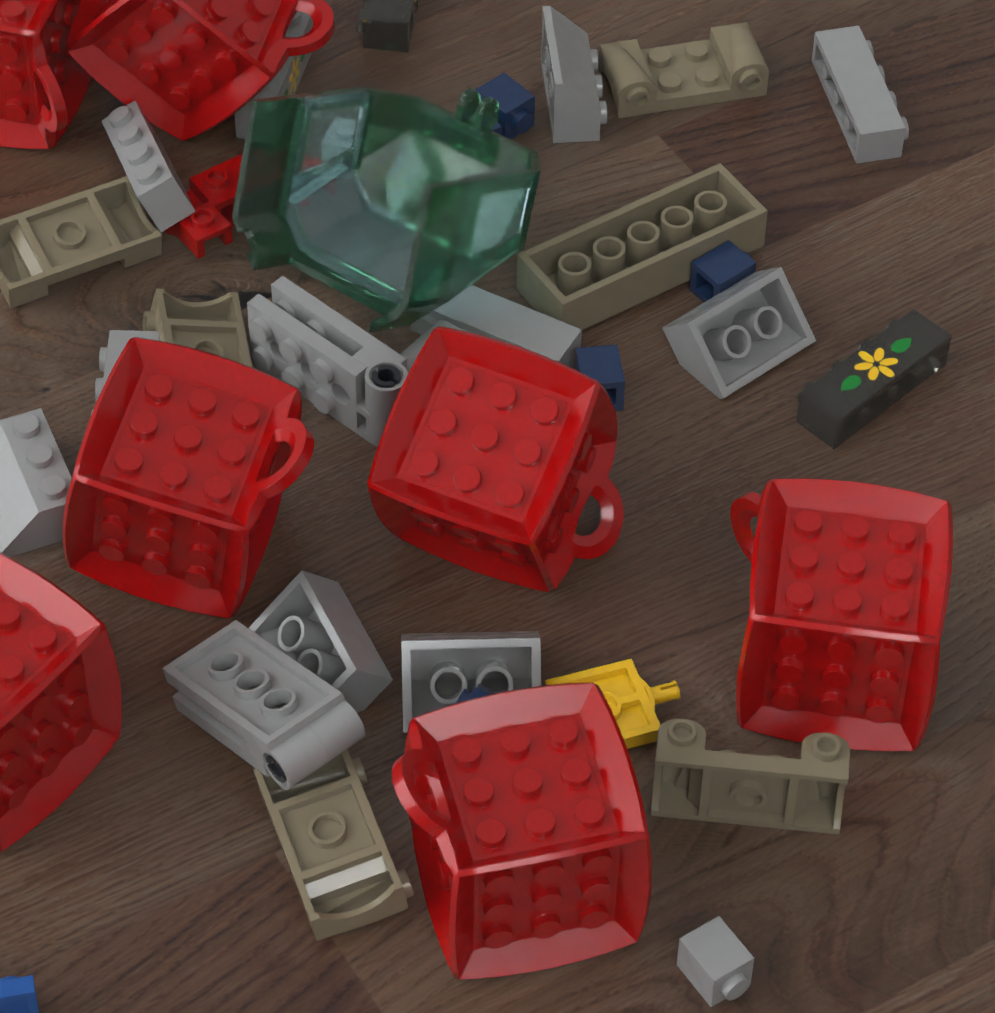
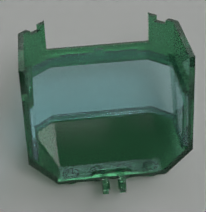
M364 86L252 99L232 219L238 233L244 232L251 248V252L247 254L253 271L291 265L384 315L371 321L369 333L407 326L447 303L492 269L524 250L541 172L538 152L492 131L491 129L497 123L499 117V101L489 96L481 100V93L471 88L466 89L464 92L462 91L456 113L419 96Z

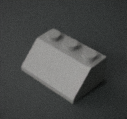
M542 6L541 69L553 143L600 141V124H607L606 101H599V98L603 96L601 74L595 75L594 73L598 72L597 49H590L587 32L553 7Z
M782 267L756 271L662 328L679 364L719 399L727 397L816 341Z
M41 408L0 420V553L8 557L63 541V516L72 477Z
M301 570L249 627L254 633L342 692L345 701L353 707L356 713L364 711L393 681L337 581Z
M538 631L401 634L403 733H407L409 722L413 717L455 704L464 689L472 692L474 686L482 684L497 693L541 686V643Z

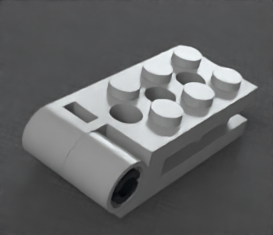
M281 276L271 284L272 302L260 294L247 302L251 361L259 370L268 372L274 377L297 387L301 392V396L312 402L321 413L329 414L369 443L378 447L395 400L408 375L407 359L286 277Z
M237 620L162 668L167 683L179 691L172 696L179 712L265 776H271L285 790H289L365 737V728L360 717L353 707L345 701L342 692Z

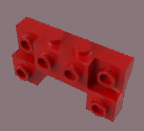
M292 143L267 155L256 147L190 177V190L186 191L196 212L164 231L168 235H173L181 240L196 258L200 259L205 256V241L218 236L225 245L232 243L233 227L284 204V192L301 210L308 207V193L320 189L328 198L334 196L335 178L313 154L305 157Z

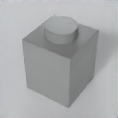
M720 916L679 938L676 965L710 1007L725 999L729 1001L734 1000L749 988L752 979L754 957Z

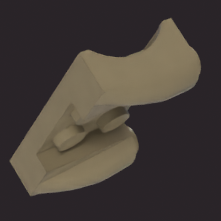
M747 22L711 27L708 40L641 50L637 39L599 44L598 68L600 73L603 72L609 81L618 118L767 95L769 70Z
M127 176L0 220V290L10 309L48 296V286L119 260L124 268L162 255V235L158 229L152 226L144 214Z
M156 288L151 310L145 311L143 315V331H158L160 341L209 352L252 367L238 292H229L220 298L206 302H187L172 296L165 289Z
M671 719L660 725L655 758L651 816L840 834L844 793L849 780L850 746L844 738L831 733L811 734L803 740L800 759L785 758L781 755L763 756L737 753L732 750H705L706 732L699 723L688 719Z
M345 750L289 790L280 787L271 776L267 777L256 768L253 769L260 794L278 836L316 941L369 925L409 909L406 898L414 896V892L405 869L396 870L362 785L367 784L368 780L359 756L351 759L348 750Z

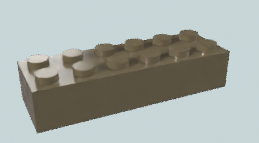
M719 163L517 254L516 289L536 311L584 330L691 279L692 261L728 240L747 253L764 246L768 211Z

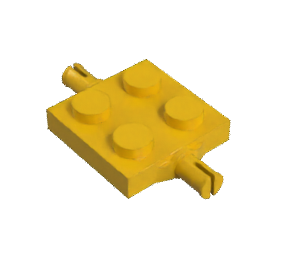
M632 658L545 680V686L587 682L599 685L616 719L627 749L656 742L660 722L655 713V705L680 699V690L675 680L670 683L650 687L639 676Z

